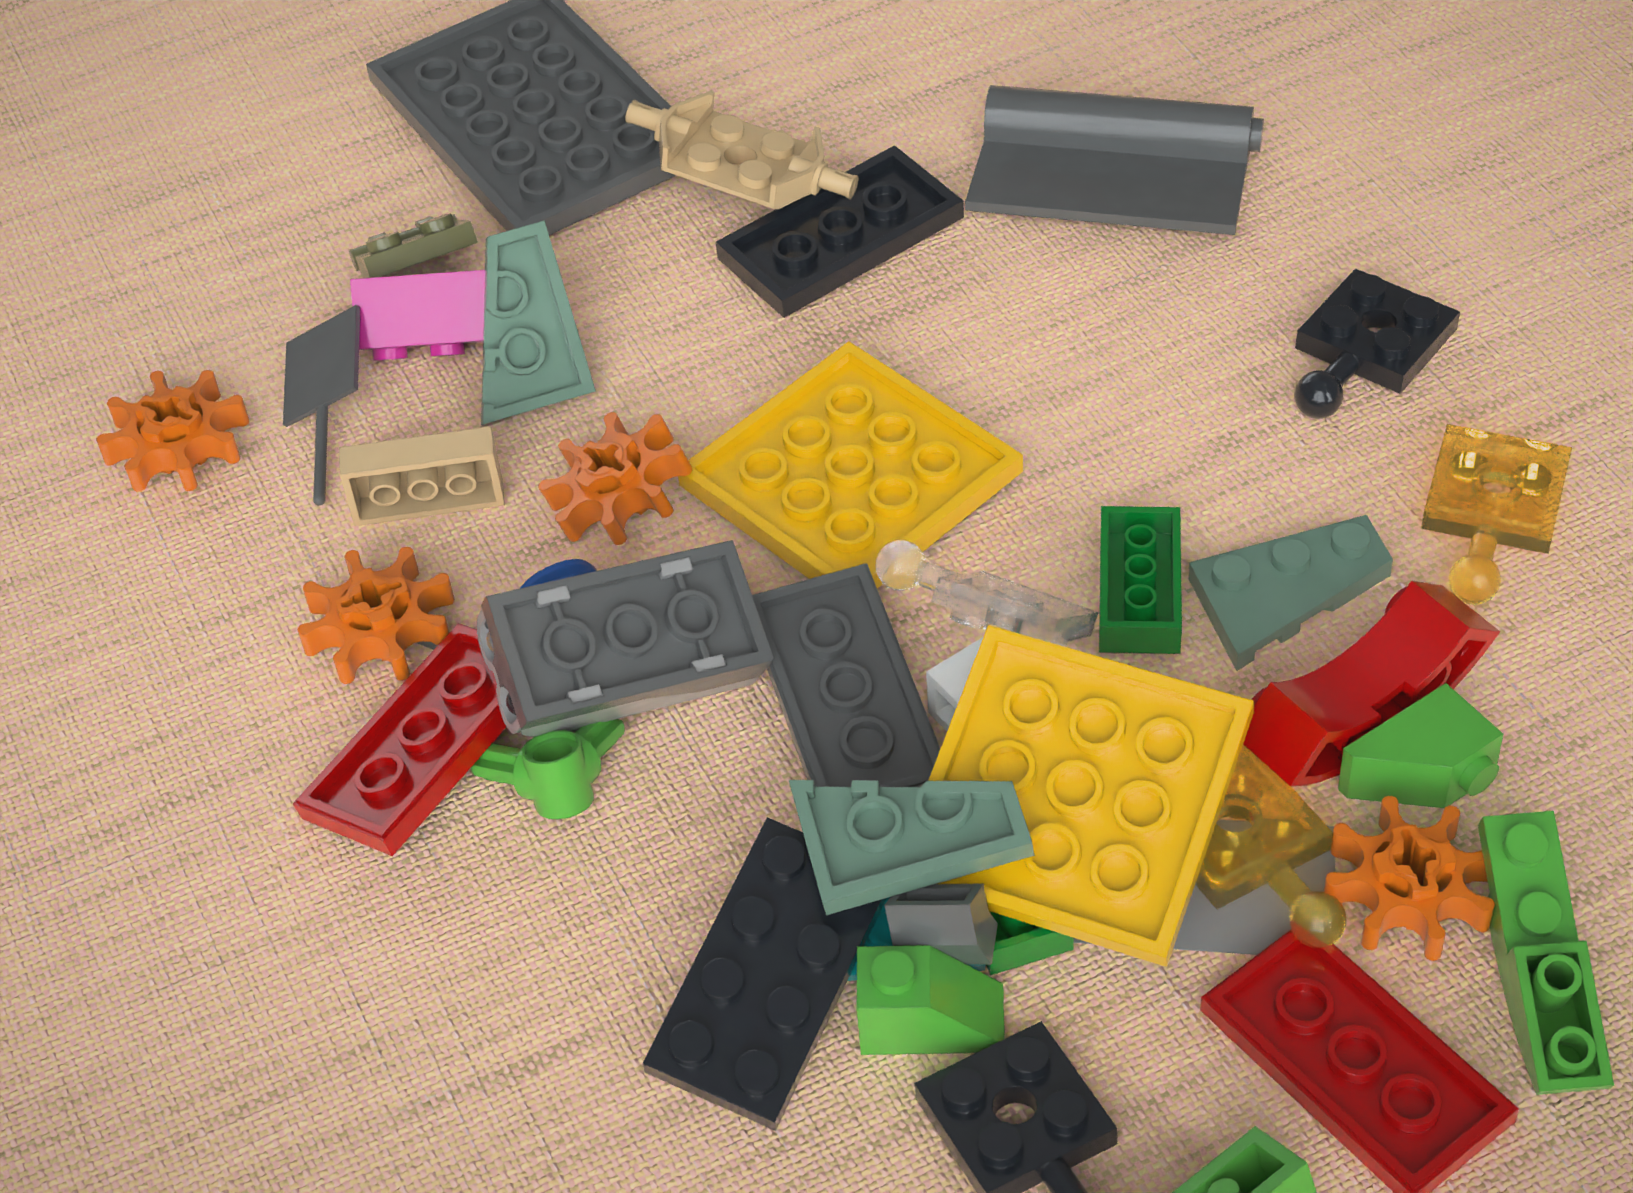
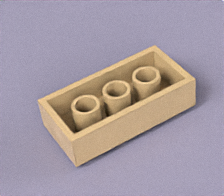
M491 426L339 447L340 478L354 527L505 506L503 478Z

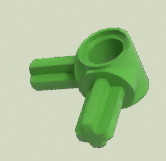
M615 719L583 726L575 733L566 730H555L533 737L526 742L522 749L492 743L471 767V771L475 776L482 777L485 780L514 785L518 795L523 799L534 801L535 809L542 817L547 819L570 818L585 811L594 801L592 783L601 772L600 758L624 734L625 725L622 720Z

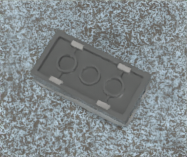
M733 540L489 595L484 599L481 605L482 610L477 618L479 646L486 665L494 673L496 679L497 699L503 721L512 734L521 732L522 735L531 737L555 730L571 731L589 724L607 722L750 686L756 682L774 661Z

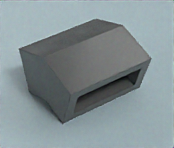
M934 884L892 896L886 902L885 910L893 946L930 945L965 964H992L998 923L988 911L983 884Z

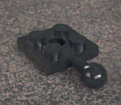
M1355 268L1297 330L1295 349L1330 363L1325 371L1309 372L1299 380L1294 393L1297 407L1303 414L1315 419H1323L1333 415L1340 408L1343 401L1342 387L1353 374L1401 394L1457 330L1460 311ZM1376 327L1382 329H1380L1377 332H1373L1371 330H1368L1367 328Z
M1042 1021L914 1083L917 1102L977 1193H1022L1042 1182L1045 1183L1051 1193H1087L1071 1168L1118 1144L1116 1125ZM1011 1103L1025 1104L1035 1112L1028 1121L1020 1124L1004 1122L996 1116L1000 1108Z

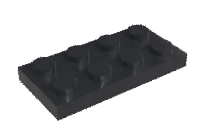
M894 145L845 172L858 176V185L851 199L821 188L817 195L809 194L780 209H775L716 241L717 258L785 318L964 218V201Z
M767 817L642 1063L644 1073L776 1131L857 962V947L865 945L887 898L826 915L803 832Z

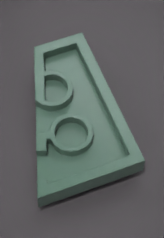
M545 220L488 236L485 247L481 425L595 392L594 383Z
M1364 515L1189 562L1188 579L1235 670L1238 671L1254 661L1255 652L1275 639L1280 643L1285 642L1300 632V625L1322 610L1335 611L1390 577L1393 558L1368 516Z
M789 780L826 915L1034 856L1033 843L1012 781H926L921 787H880L878 780H852L851 787H815L814 780Z

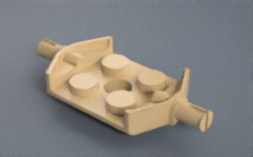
M712 91L673 104L669 109L663 108L660 110L639 103L636 100H633L628 106L626 112L627 123L655 131L654 140L659 142L662 171L773 209H780L809 194L817 195L821 188L845 196L848 199H851L858 185L857 175H851L828 167V164L824 162L825 156L821 129L818 127H814L812 139L807 143L792 138L787 133L772 131L742 121L737 116L713 111L715 92Z

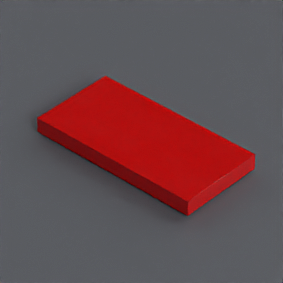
M458 623L293 803V806L303 820L390 856H393L506 728L498 705L496 679L482 656L477 629Z
M1306 919L1302 920L1201 997L1200 1011L1394 1193L1432 1192L1516 1122L1519 1108Z

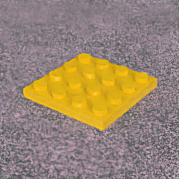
M848 341L690 458L688 461L693 468L692 472L687 476H678L679 486L807 578L811 579L867 563L875 585L879 588L1023 472V454Z
M988 625L928 781H1012L1033 843L1034 856L937 884H983L988 911L1167 967L1254 713V701Z

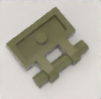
M450 213L436 218L430 216L415 222V228L401 233L393 232L386 234L383 232L369 237L366 245L349 250V254L355 270L361 271L363 278H375L476 244L478 241L471 221H458L456 216Z

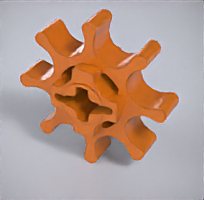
M211 370L202 371L197 382L191 387L175 386L174 389L168 388L162 371H154L150 374L154 388L153 395H145L137 403L125 402L116 396L111 397L107 401L115 427L123 429L113 433L100 434L96 438L106 465L111 466L124 459H130L124 466L134 491L141 492L145 490L149 480L155 474L160 472L172 474L173 471L179 473L184 490L192 491L198 487L193 472L196 464L202 465L211 457L221 458L230 464H235L240 460V454L233 433L224 431L248 425L249 417L242 396L233 395L223 401H217L221 394L214 372Z
M610 412L604 416L605 433L596 443L588 441L582 447H579L568 438L559 443L558 448L571 469L559 478L542 480L538 485V489L553 511L565 507L556 514L555 520L570 542L578 541L590 525L601 521L612 542L615 545H621L627 540L624 529L625 524L634 513L642 515L648 509H652L658 512L662 518H667L673 513L674 509L660 485L670 478L689 475L693 468L679 444L665 448L674 441V437L660 414L652 415L641 430L629 435L617 413Z
M402 547L393 565L379 571H373L372 568H364L359 552L350 550L344 555L350 575L347 582L332 588L323 587L313 581L303 585V592L310 613L325 615L318 621L299 625L297 630L304 652L307 656H314L326 648L340 647L339 651L333 655V660L339 680L343 684L352 683L357 669L366 661L376 658L391 662L395 678L399 681L406 680L410 676L404 652L407 647L422 641L431 642L438 646L450 633L444 615L428 614L435 608L449 606L454 603L455 599L449 576L446 573H440L427 581H413L419 575L414 551L411 547Z
M1386 796L1381 802L1378 821L1379 827L1383 830L1382 834L1364 836L1356 833L1345 823H1338L1334 826L1331 854L1334 857L1350 861L1357 869L1348 873H1328L1325 879L1323 902L1328 907H1335L1345 902H1358L1371 909L1373 913L1364 920L1361 945L1365 949L1375 950L1378 947L1381 935L1388 929L1405 927L1407 930H1413L1420 935L1424 942V956L1426 959L1436 961L1442 956L1446 935L1445 930L1439 923L1440 921L1460 919L1466 921L1478 932H1486L1490 928L1495 902L1489 897L1473 893L1466 887V884L1471 882H1488L1482 850L1478 852H1465L1451 845L1450 841L1456 837L1460 818V810L1457 807L1446 806L1438 823L1427 828H1418L1416 825L1408 824L1402 819L1399 814L1398 799L1393 796Z

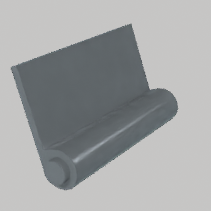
M990 85L985 105L984 142L965 200V211L1235 235L1250 151H1261L1264 118H1254V107Z

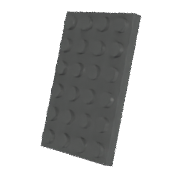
M510 0L366 64L371 83L506 231L545 220L548 234L551 235L676 176L661 170L659 142L654 140L655 131L626 122V112L633 100L660 110L663 108L669 109L671 105L563 0Z

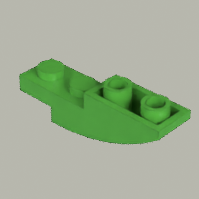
M1554 811L1484 816L1478 824V831L1490 892L1488 897L1495 902L1490 933L1507 1007L1536 1095L1611 1089L1614 1086L1587 940H1578Z

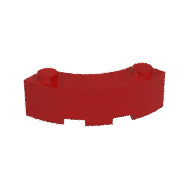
M1411 581L1408 586L1399 590L1391 598L1383 617L1342 654L1306 675L1287 681L1270 682L1267 687L1260 690L1251 699L1254 701V713L1243 745L1290 787L1306 786L1339 776L1343 748L1443 684L1447 683L1454 689L1484 655L1500 631L1443 585Z

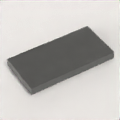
M867 563L752 595L774 657V661L767 668L807 780H814L815 787H851L852 780H878L880 787H921L928 781L939 754L940 746Z

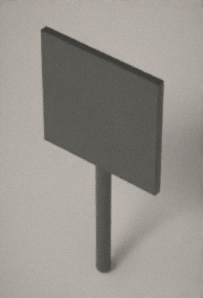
M357 305L286 343L283 425L289 427L316 412L313 502L318 506L325 503L328 406L358 391L360 307Z

